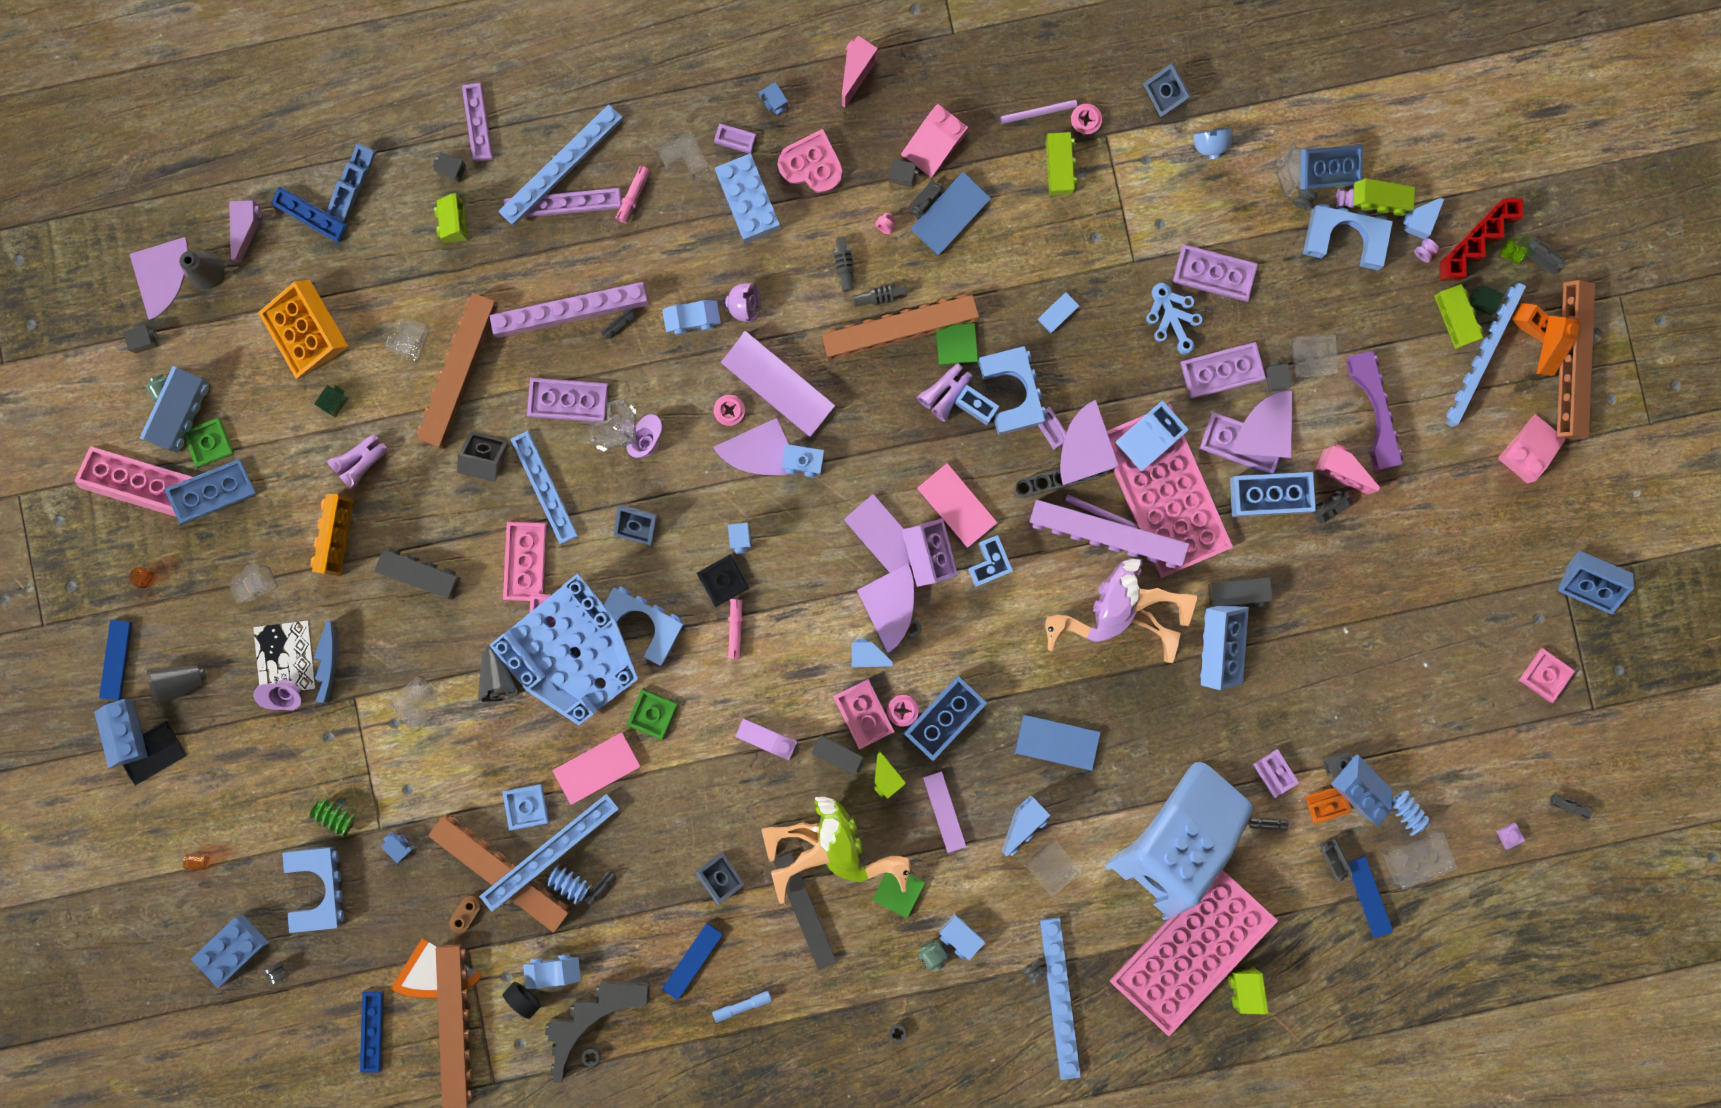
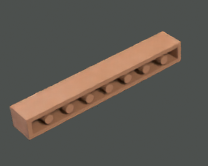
M1582 280L1563 283L1562 317L1581 320L1577 340L1560 365L1557 437L1567 439L1589 438L1595 283Z
M472 293L471 297L467 298L465 303L466 311L458 321V326L460 327L451 340L452 348L445 355L444 362L446 364L444 369H441L438 374V385L431 392L430 398L432 401L430 406H427L424 411V422L417 429L418 440L441 449L444 448L490 327L489 315L495 314L498 306L494 300Z
M962 294L957 296L955 300L943 299L938 301L936 305L930 306V304H925L917 310L911 311V309H906L898 315L887 314L879 320L868 319L860 325L849 324L841 330H827L825 334H822L827 359L832 361L934 334L949 325L956 324L958 326L978 322L979 316L973 295Z
M452 815L442 816L428 835L492 886L517 866L514 863L512 865L505 860L506 857L499 851L495 853L491 850V845L483 839L478 840L471 829L460 826L458 824L459 820ZM533 879L509 899L554 933L571 912L568 909L569 905L561 899L557 901L552 897L553 893L545 887L542 889L537 885V880Z
M463 944L439 945L435 950L442 1108H467L470 1102L473 1101V1091L469 1090V1082L472 1081V1071L468 1070V1062L471 1061V1050L467 1049V1042L470 1041V1030L466 1026V1022L469 1021V1009H466L465 1001H468V989H465L464 982L468 978L467 969H464L467 952L466 949H463Z

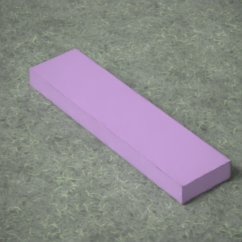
M482 84L462 85L473 162L493 160Z
M942 771L923 777L947 853L965 848L966 844Z

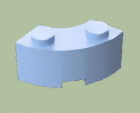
M702 300L690 304L673 305L662 310L666 332H674L675 335L686 334V331L697 329L708 331L714 329V325L721 324L717 301Z
M570 954L558 955V958L543 960L542 957L530 959L531 963L523 964L526 988L539 989L581 981L578 957H570Z

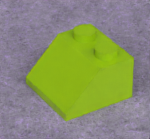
M456 193L438 199L437 207H434L435 217L439 220V226H436L438 238L444 243L467 241L464 202Z
M879 751L876 757L874 779L876 786L874 789L881 797L885 795L888 799L904 786L906 782L881 751Z
M1254 967L1231 970L1229 985L1234 990V996H1232L1233 1008H1236L1240 1014H1268L1263 974Z

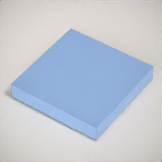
M542 784L502 792L509 831L549 823Z

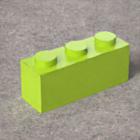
M1071 132L1048 133L1046 136L1049 196L1072 195L1074 188H1077V177L1073 175V169H1076V158H1072V150H1075V140L1071 138Z
M1365 178L1354 182L1353 206L1361 207L1362 210L1376 209L1378 213L1394 212L1396 216L1406 215V212L1414 210L1415 187Z
M1462 284L1434 295L1455 349L1477 342L1483 338L1482 327L1480 324H1477L1475 310L1470 306L1468 292L1463 288Z

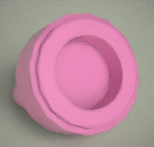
M889 212L884 213L875 222L876 227L883 233L891 234L895 229L894 217Z

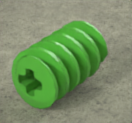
M327 798L323 801H318L312 808L309 818L315 817V822L317 823L322 821V826L324 827L329 824L328 829L330 831L335 829V833L337 835L342 833V838H344L354 823L355 815L352 814L348 818V810L341 814V806L333 809L334 802L326 805Z

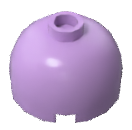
M740 283L733 287L729 296L726 297V307L731 315L739 321L754 322L758 317L759 313L755 312L756 305L760 307V294L758 287L753 286L755 283Z

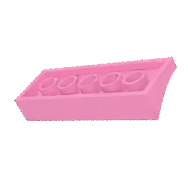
M90 446L74 482L81 489L176 517L164 489L192 477Z

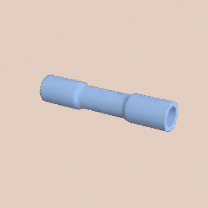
M765 991L737 1004L712 1012L715 1022L718 1023L741 1012L771 1003L772 998L770 992Z

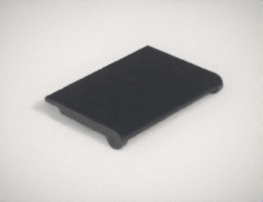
M167 721L142 734L148 757L123 765L135 786L187 756Z

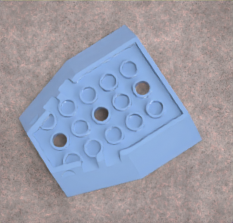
M578 573L516 625L490 644V647L527 692L577 725L582 724L616 695L639 679L616 619ZM548 616L555 618V626H550L547 623ZM573 647L580 649L581 655L579 657H575L572 654ZM597 678L605 680V687L597 685Z

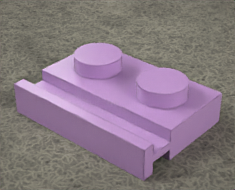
M1278 749L1253 763L1254 768L1273 798L1299 784Z

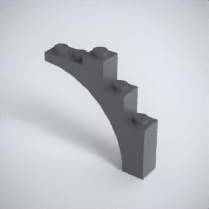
M602 980L600 986H596V998H599V1000L577 999L571 1005L570 1016L574 1017L573 1019L552 1017L549 1023H546L545 1035H548V1041L556 1042L552 1046V1056H555V1064L551 1065V1076H554L553 1082L562 1083L564 1080L571 1050L579 1036L591 1024L616 1010L647 1006L650 983Z

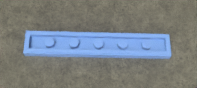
M529 431L510 439L560 545L579 537Z

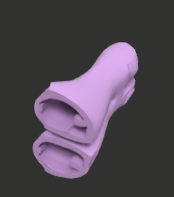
M959 363L950 368L934 385L916 397L924 407L930 409L938 397L950 387L946 395L931 410L943 422L946 421L955 401L973 377L967 371L958 383L953 380L963 368Z
M373 434L347 453L330 458L327 463L352 490L366 471L386 453L388 448L384 443L377 445L380 439L376 434Z

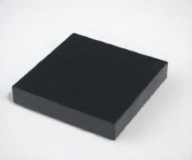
M731 554L696 573L715 607L750 589Z

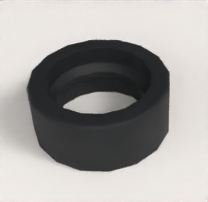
M513 982L502 994L507 1004L526 1019H530L541 1007L538 999L518 982Z

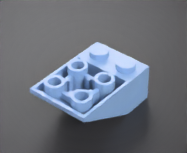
M1162 400L1115 443L1143 471L1189 429Z
M1031 795L1015 810L1001 850L1006 857L1009 854L1013 856L1020 849L1019 845L1023 841L1028 842L1035 835L1033 832L1038 827L1041 829L1049 822L1047 818L1050 815Z

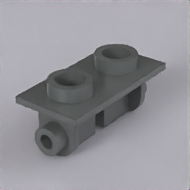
M931 180L907 209L919 220L943 194L944 187L940 183L937 184L934 180Z
M1533 237L1523 251V254L1553 275L1566 264L1564 262L1566 259L1535 237Z
M1343 490L1333 492L1326 500L1315 504L1316 511L1312 512V514L1317 516L1315 517L1317 523L1324 524L1335 516L1332 511L1333 509L1339 514L1350 507L1352 501L1349 497L1351 495Z
M1337 839L1320 843V852L1323 853L1327 863H1329L1334 880L1341 882L1345 880V877L1354 875Z

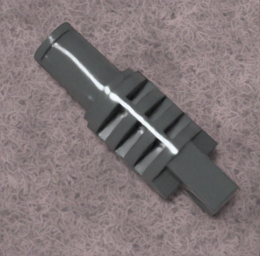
M838 237L836 239L837 248L833 249L836 270L841 278L842 291L849 292L854 290L852 280L854 268L851 247H847L845 237Z
M895 284L871 288L869 292L853 295L854 306L871 303L876 306L898 301L897 296L907 294L906 286L896 288Z

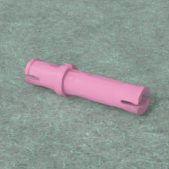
M639 166L626 197L621 201V208L615 217L618 221L627 224L629 216L633 209L636 208L637 199L651 173L648 168Z
M730 599L728 658L741 659V621L744 619L742 617L743 600L737 599L736 606V599Z

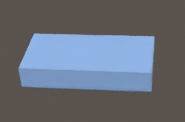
M1065 292L1038 318V321L1052 333L1079 305Z

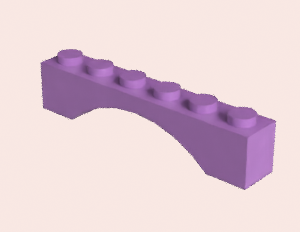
M1373 351L1349 356L1345 359L1349 376L1366 392L1375 411L1376 435L1369 452L1374 471H1379L1401 465L1403 454L1397 446L1398 435L1393 430L1392 413L1388 411V396L1383 392V377L1379 374L1377 368L1379 365L1378 358L1374 355Z

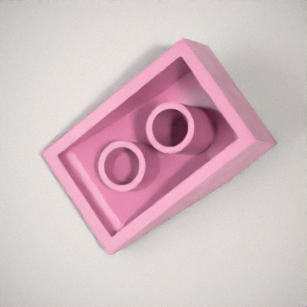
M857 36L855 41L852 39L846 48L848 51L846 54L842 89L843 107L847 106L877 62L878 48L860 36Z
M937 104L921 124L901 155L909 162L915 163L918 169L932 178L965 137L968 127Z
M1534 414L1498 459L1527 484L1535 482L1549 466L1564 443L1565 438L1557 437V431L1538 415Z
M1336 444L1323 450L1315 472L1367 495L1379 491L1380 487L1357 459L1346 451L1347 448Z

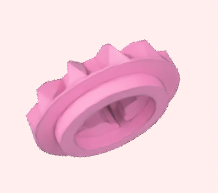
M1082 104L1074 109L1071 115V123L1076 132H1080L1083 135L1093 134L1101 126L1102 115L1094 105ZM1088 112V118L1092 122H1088L1085 127L1084 121L1081 118H1084Z
M724 395L714 405L715 418L723 425L733 426L740 423L744 417L745 407L737 396ZM724 404L730 408L734 407L733 413L735 417L730 414L724 415L726 412Z
M896 696L888 704V717L897 726H908L918 716V705L910 696ZM902 702H904L906 709L911 710V712L904 714L903 719H901L899 712L894 711V709L901 708Z

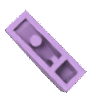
M253 200L229 201L231 260L236 263L242 262L259 226V218L262 217L261 207Z
M746 719L742 720L735 736L787 760H790L797 743L792 738Z

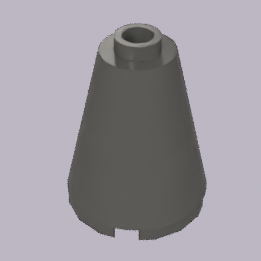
M187 251L180 257V266L188 282L198 289H212L224 277V264L222 260L210 251Z
M490 646L486 647L481 657L478 700L482 702L502 701V698L508 696V699L516 697L518 689L510 670Z
M198 665L151 668L146 672L152 678L148 683L154 701H158L157 707L164 706L203 685L204 680L207 679L204 668H200Z

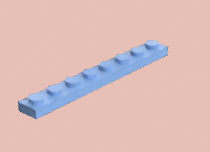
M608 104L498 211L500 215L514 227L623 121V117Z
M1518 283L1513 287L1510 286L1505 294L1507 299L1498 308L1496 321H1493L1489 326L1488 331L1490 333L1480 345L1482 350L1479 356L1476 355L1471 363V366H1473L1471 372H1468L1463 379L1465 384L1462 390L1457 392L1454 398L1456 403L1454 407L1448 410L1446 414L1448 419L1445 424L1451 427L1459 424L1526 288L1525 285Z
M605 794L479 897L490 911L493 912L618 811V807Z
M1059 917L1040 920L1060 1079L1081 1078L1061 922Z

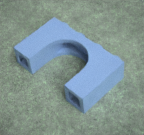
M1327 204L1316 205L1311 211L1303 255L1323 258L1327 254L1330 234L1333 228L1339 225H1349L1357 229L1363 238L1360 267L1380 270L1384 267L1393 221H1389L1383 216L1370 217L1365 212L1352 213L1346 208L1333 209Z
M1025 346L980 357L978 360L983 380L1001 375H1012L1020 379L1026 389V399L1022 405L1015 409L994 414L993 419L998 436L1044 424V418H1047L1045 407H1041L1039 401L1042 399L1040 389L1035 386L1034 381H1037L1035 370L1030 368L1029 363L1032 362L1029 351H1026Z
M621 586L619 589L613 587L604 606L616 619L618 625L626 614L633 611H642L649 615L655 626V634L644 657L663 666L685 625L681 623L682 618L671 614V616L664 614L665 609L655 604L653 607L647 605L648 600L638 595L636 598L630 596V591Z
M335 846L282 853L284 873L314 872L322 878L326 888L324 900L317 908L293 910L288 913L289 933L332 929L342 926L344 911L341 910L340 902L343 900L342 891L339 890L341 873L337 870L339 853L336 851Z

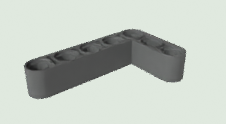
M1060 470L1019 480L1014 485V494L1019 498L1043 494L1103 478L1108 473V470L1102 474H1095L1065 485L1059 484L1056 481V476L1061 474ZM1039 479L1046 481L1047 487L1045 489H1040L1037 486ZM1025 484L1028 487V492L1026 494L1020 493L1018 485Z

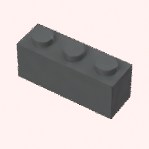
M1270 578L1208 584L1210 607L1228 605L1248 607L1247 604L1255 603V607L1267 606V602L1273 601Z

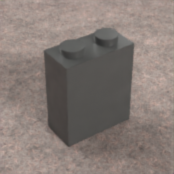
M820 735L811 753L855 775L856 771L860 773L865 763L862 760V754L823 735Z

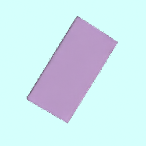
M1183 244L1172 283L1248 302L1258 263Z
M1256 342L1180 362L1190 400L1266 380Z
M530 378L527 417L606 423L609 384Z
M1215 412L1211 413L1199 448L1200 450L1268 474L1275 473L1280 457L1233 453L1235 440L1243 422Z
M874 494L844 519L889 573L906 564L911 565L903 538V528Z

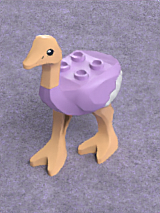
M1132 558L1122 561L1107 577L1105 582L1100 584L1098 593H1101L1099 600L1095 601L1092 609L1095 612V628L1088 627L1067 615L1048 616L1045 621L1048 650L1053 651L1059 636L1067 631L1074 632L1096 643L1108 641L1120 635L1133 623L1159 635L1163 642L1164 662L1173 663L1181 633L1162 627L1152 613L1143 609L1156 602L1166 601L1175 603L1179 607L1180 625L1189 626L1197 595L1169 593L1159 588L1150 590L1140 589L1136 577L1142 571L1140 568L1143 565L1142 559Z

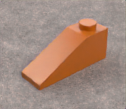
M1520 303L1511 320L1521 330L1543 343L1549 316L1538 305Z
M1549 315L1537 374L1555 375L1577 340L1581 320Z

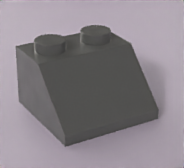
M470 431L458 454L457 473L495 482L502 469L508 441Z

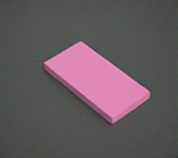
M947 463L917 488L967 548L997 524L996 520Z
M507 522L503 600L530 601L532 593L544 594L547 523Z
M623 732L552 771L572 805L640 768L641 765Z

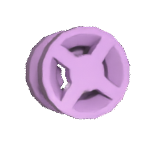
M1339 188L1337 190V208H1342L1343 206L1354 208V189L1346 191L1343 188Z
M1425 238L1422 241V245L1416 247L1414 253L1419 259L1429 263L1432 260V256L1437 254L1440 249L1434 241Z

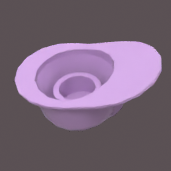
M646 415L638 422L626 447L632 457L651 456L658 450L662 423L656 415Z
M280 680L275 684H262L254 691L253 697L255 702L266 709L295 710L301 705L300 686H297L290 680Z

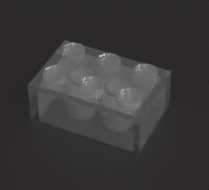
M1436 829L1381 850L1395 887L1401 890L1458 869L1443 831Z

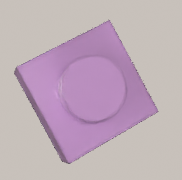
M1514 822L1496 831L1504 848L1507 850L1525 841L1517 824Z

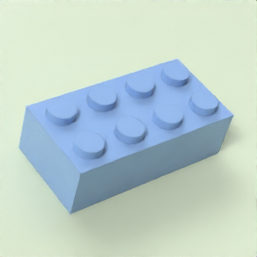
M751 153L715 167L716 175L744 244L780 231V224Z
M1313 472L1246 475L1230 478L1232 517L1304 514L1316 511Z

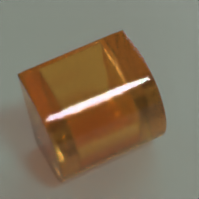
M136 567L130 572L129 580L137 588L145 589L156 572L149 568Z
M187 853L184 857L183 868L188 870H208L210 864L209 855Z

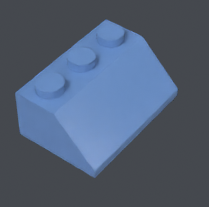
M1579 550L1569 562L1558 591L1609 614H1613L1634 589L1633 573Z
M122 699L106 704L94 712L108 769L148 757L133 700Z
M1356 754L1331 785L1364 818L1379 826L1391 812L1392 789Z

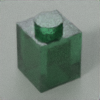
M1481 285L1476 289L1474 288L1469 297L1471 300L1470 306L1488 315H1492L1497 312L1504 294Z
M327 385L314 404L329 415L336 417L348 400V397L343 395L345 391L340 387Z

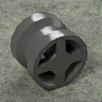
M1299 188V195L1294 199V205L1304 210H1311L1313 207L1312 202L1317 198V193L1311 189L1304 190Z
M1038 960L1033 961L1021 970L1024 975H1027L1030 985L1035 984L1047 975L1044 970H1041Z
M281 961L263 971V974L269 978L270 986L288 976V973L282 969L283 964Z

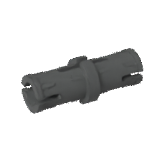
M1556 793L1550 798V805L1561 808L1568 814L1573 813L1585 819H1589L1592 815V807L1580 804L1573 798L1568 799Z

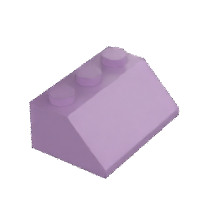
M943 518L902 530L917 587L937 583L958 575Z

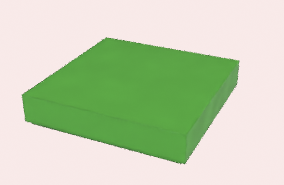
M975 323L958 326L956 324L944 327L943 330L936 332L939 365L978 362Z
M221 418L195 426L188 432L185 431L184 437L196 468L234 455Z
M641 689L626 725L663 740L678 703Z
M885 872L872 900L908 918L925 882L909 874L907 892H902L897 878L892 873Z

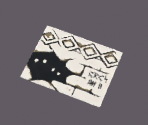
M308 621L253 627L259 686L262 684H275L280 680H290L297 686H300L301 690L315 689Z

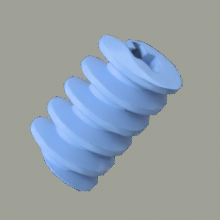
M1406 790L1392 798L1394 804L1391 810L1398 809L1395 816L1403 815L1400 822H1408L1405 829L1412 828L1410 836H1413L1426 829L1430 823H1428L1429 817L1424 816V811L1422 809L1419 810L1420 805L1414 803V797H1409L1410 792Z
M559 863L551 873L547 886L551 887L555 884L554 890L556 892L562 888L561 895L564 896L568 893L567 899L571 900L575 897L574 903L578 904L585 898L592 884L586 888V880L579 883L580 876L572 879L574 872L566 875L567 868L559 870Z

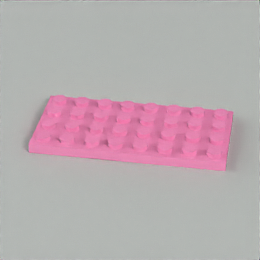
M1171 404L1167 405L1173 411ZM1143 415L1108 430L1107 434L1119 466L1113 468V471L1134 520L1139 527L1138 529L1189 543L1182 567L1178 566L1177 569L1165 566L1166 562L1158 560V564L1154 563L1159 577L1163 578L1231 549L1233 546L1184 435L1143 471L1115 443L1145 416Z
M1222 870L1197 906L1167 919L1110 979V982L1162 1031L1170 1036L1278 920Z

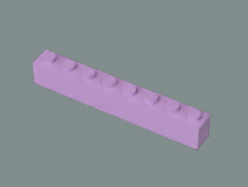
M643 282L489 316L493 334L497 338L648 306L649 301L646 287Z
M1039 500L1035 501L1030 518L1033 528L1043 531L1044 527L1052 529L1051 533L1063 536V533L1071 535V539L1082 541V538L1088 539L1091 545L1101 547V544L1109 546V550L1120 552V549L1126 550L1129 556L1139 558V555L1147 557V561L1158 564V560L1166 562L1165 566L1177 569L1178 566H1183L1189 543Z

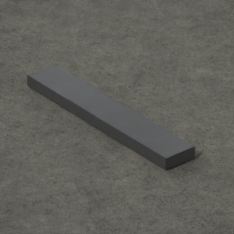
M792 852L775 858L773 862L776 869L790 866L795 862ZM798 872L791 876L789 880L787 895L816 966L820 970L837 963L802 876Z

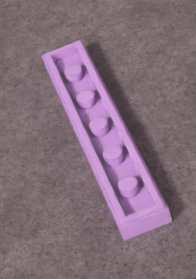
M611 188L549 194L542 198L523 218L620 209L622 205L621 189ZM511 198L504 199V205H505Z

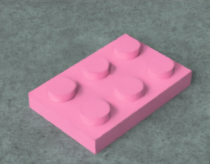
M869 679L833 696L859 749L894 733Z

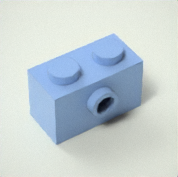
M785 444L782 469L787 474L797 475V472L805 473L804 476L816 478V475H821L824 450Z

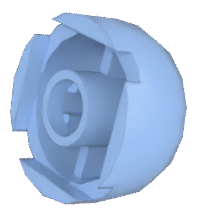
M1231 127L1193 133L1195 148L1200 154L1209 155L1210 159L1221 158V153L1228 151L1233 142Z

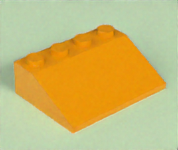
M311 280L294 281L258 312L296 379L335 358L349 347Z
M326 494L325 498H323L321 503V510H323L322 518L318 520L319 535L314 542L316 552L315 556L311 559L312 572L341 577L354 499L339 494Z

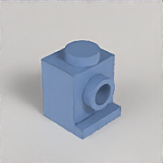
M776 82L759 92L760 99L762 101L765 99L764 104L769 111L772 110L777 116L786 112L788 101Z
M390 832L383 839L385 843L381 846L397 864L402 862L416 848L414 845L408 846L409 842L403 835L394 834L393 832Z

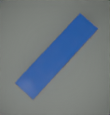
M282 186L278 187L271 202L275 207L337 243L341 241L348 226Z
M110 620L99 698L121 700L132 622Z
M1362 856L1348 861L1354 874L1350 877L1373 938L1393 932L1366 857Z
M707 922L662 987V990L678 1000L723 933Z
M384 991L362 992L360 1072L380 1073L382 1071Z

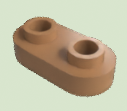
M469 895L465 897L457 907L449 921L450 928L454 932L462 933L472 924L481 909V901L477 896ZM468 903L473 904L472 910L467 908ZM461 920L462 926H457L456 921Z

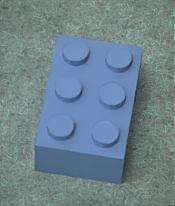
M242 914L231 920L191 960L217 988L226 985L269 942Z

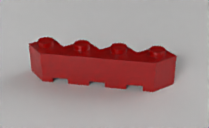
M1503 198L1497 202L1439 262L1440 281H1460L1467 276L1466 262H1478L1486 257L1485 242H1498L1504 238V223H1516L1523 218V198Z

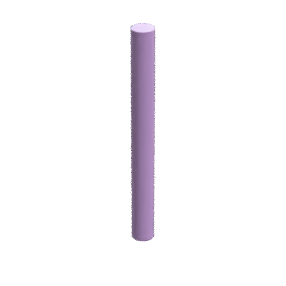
M1071 100L1000 117L1001 123L1005 124L1076 108L1077 101Z
M1069 494L1065 498V502L1104 519L1139 528L1136 523Z

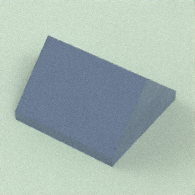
M1171 63L1143 83L1160 118L1186 106L1191 99V95L1174 63Z
M619 504L613 536L651 546L659 516Z
M723 852L695 872L717 905H720L745 885Z

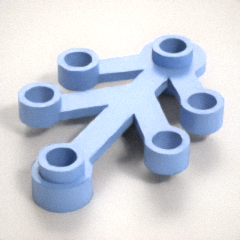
M1159 283L1152 290V297L1155 301L1150 313L1146 316V321L1149 324H1155L1159 319L1158 311L1161 305H1163L1165 313L1159 329L1154 334L1155 340L1162 342L1166 339V330L1171 322L1179 340L1177 344L1178 351L1181 354H1189L1194 348V343L1186 337L1178 318L1190 322L1192 326H1198L1202 322V317L1200 314L1192 315L1173 308L1170 301L1182 304L1185 309H1189L1193 306L1194 299L1191 296L1183 297L1172 293L1171 288L1167 284ZM1159 290H1164L1165 295L1161 296ZM1186 299H1189L1191 301V305H1186L1184 301ZM1154 315L1156 317V320L1151 321L1149 319V316ZM1193 317H1197L1199 322L1194 323ZM1157 333H1163L1164 338L1159 339ZM1184 342L1189 343L1188 349L1183 347Z

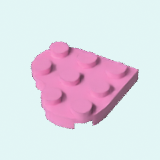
M823 129L787 146L782 150L778 158L779 173L789 184L806 182L816 193H825L836 188L842 180L841 164Z

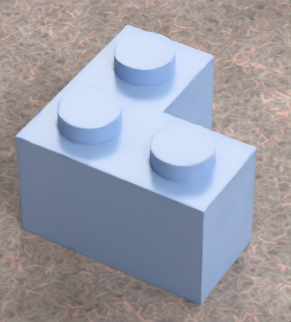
M998 535L978 543L985 562L968 569L975 587L1013 572Z

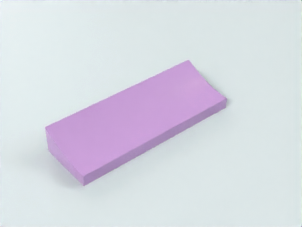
M746 331L743 332L732 349L721 361L722 365L809 437L815 433L835 409V405Z

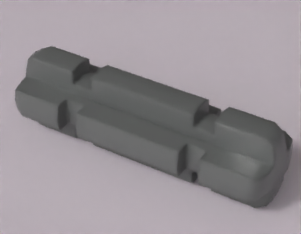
M630 309L626 310L623 316L620 315L609 324L608 328L605 327L601 330V334L605 339H610L614 332L616 334L627 325L628 321L631 322L635 319V314Z
M1250 818L1249 827L1252 829H1279L1287 831L1289 823L1288 820L1279 819L1278 821L1277 819L1260 818V820L1259 818Z
M610 870L603 875L604 878H601L591 889V893H588L584 898L585 902L589 905H593L597 897L599 898L609 886V883L616 878L615 874Z

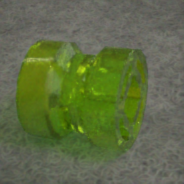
M1508 239L1502 247L1499 256L1504 259L1509 258L1512 263L1518 265L1525 256L1527 247L1523 245L1518 246L1515 241Z

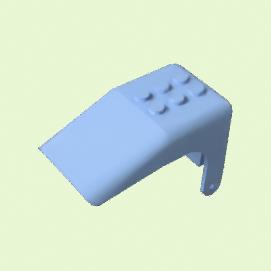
M1195 762L1189 767L1148 828L1130 846L1114 854L1106 863L1105 868L1107 870H1115L1125 880L1136 879L1157 898L1153 905L1163 913L1161 918L1163 920L1170 919L1197 906L1231 858L1253 814V806L1210 766L1202 762ZM1151 879L1155 880V881H1156L1157 883H1159L1162 887H1160L1159 885H1157V884H1156L1154 881H1152Z

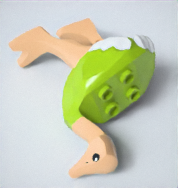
M815 797L816 812L821 816L819 823L808 824L801 822L788 827L762 828L770 862L775 861L777 845L781 838L800 837L814 845L812 849L802 852L790 866L771 871L780 904L785 903L787 887L791 876L805 869L826 864L837 876L854 882H863L885 872L892 873L897 878L901 891L907 892V881L911 870L909 858L889 856L867 866L860 867L859 856L862 854V844L860 838L855 837L857 835L854 818L850 819L848 812L834 799Z

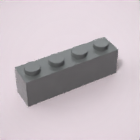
M390 548L389 551L382 550L374 572L447 599L453 598L460 577L455 576V571L447 568L441 571L437 569L438 565L426 561V564L418 562L420 558L409 554L407 558L400 555L401 551Z

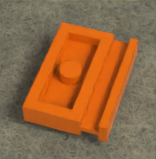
M1334 787L1304 796L1313 824L1352 813L1349 802Z

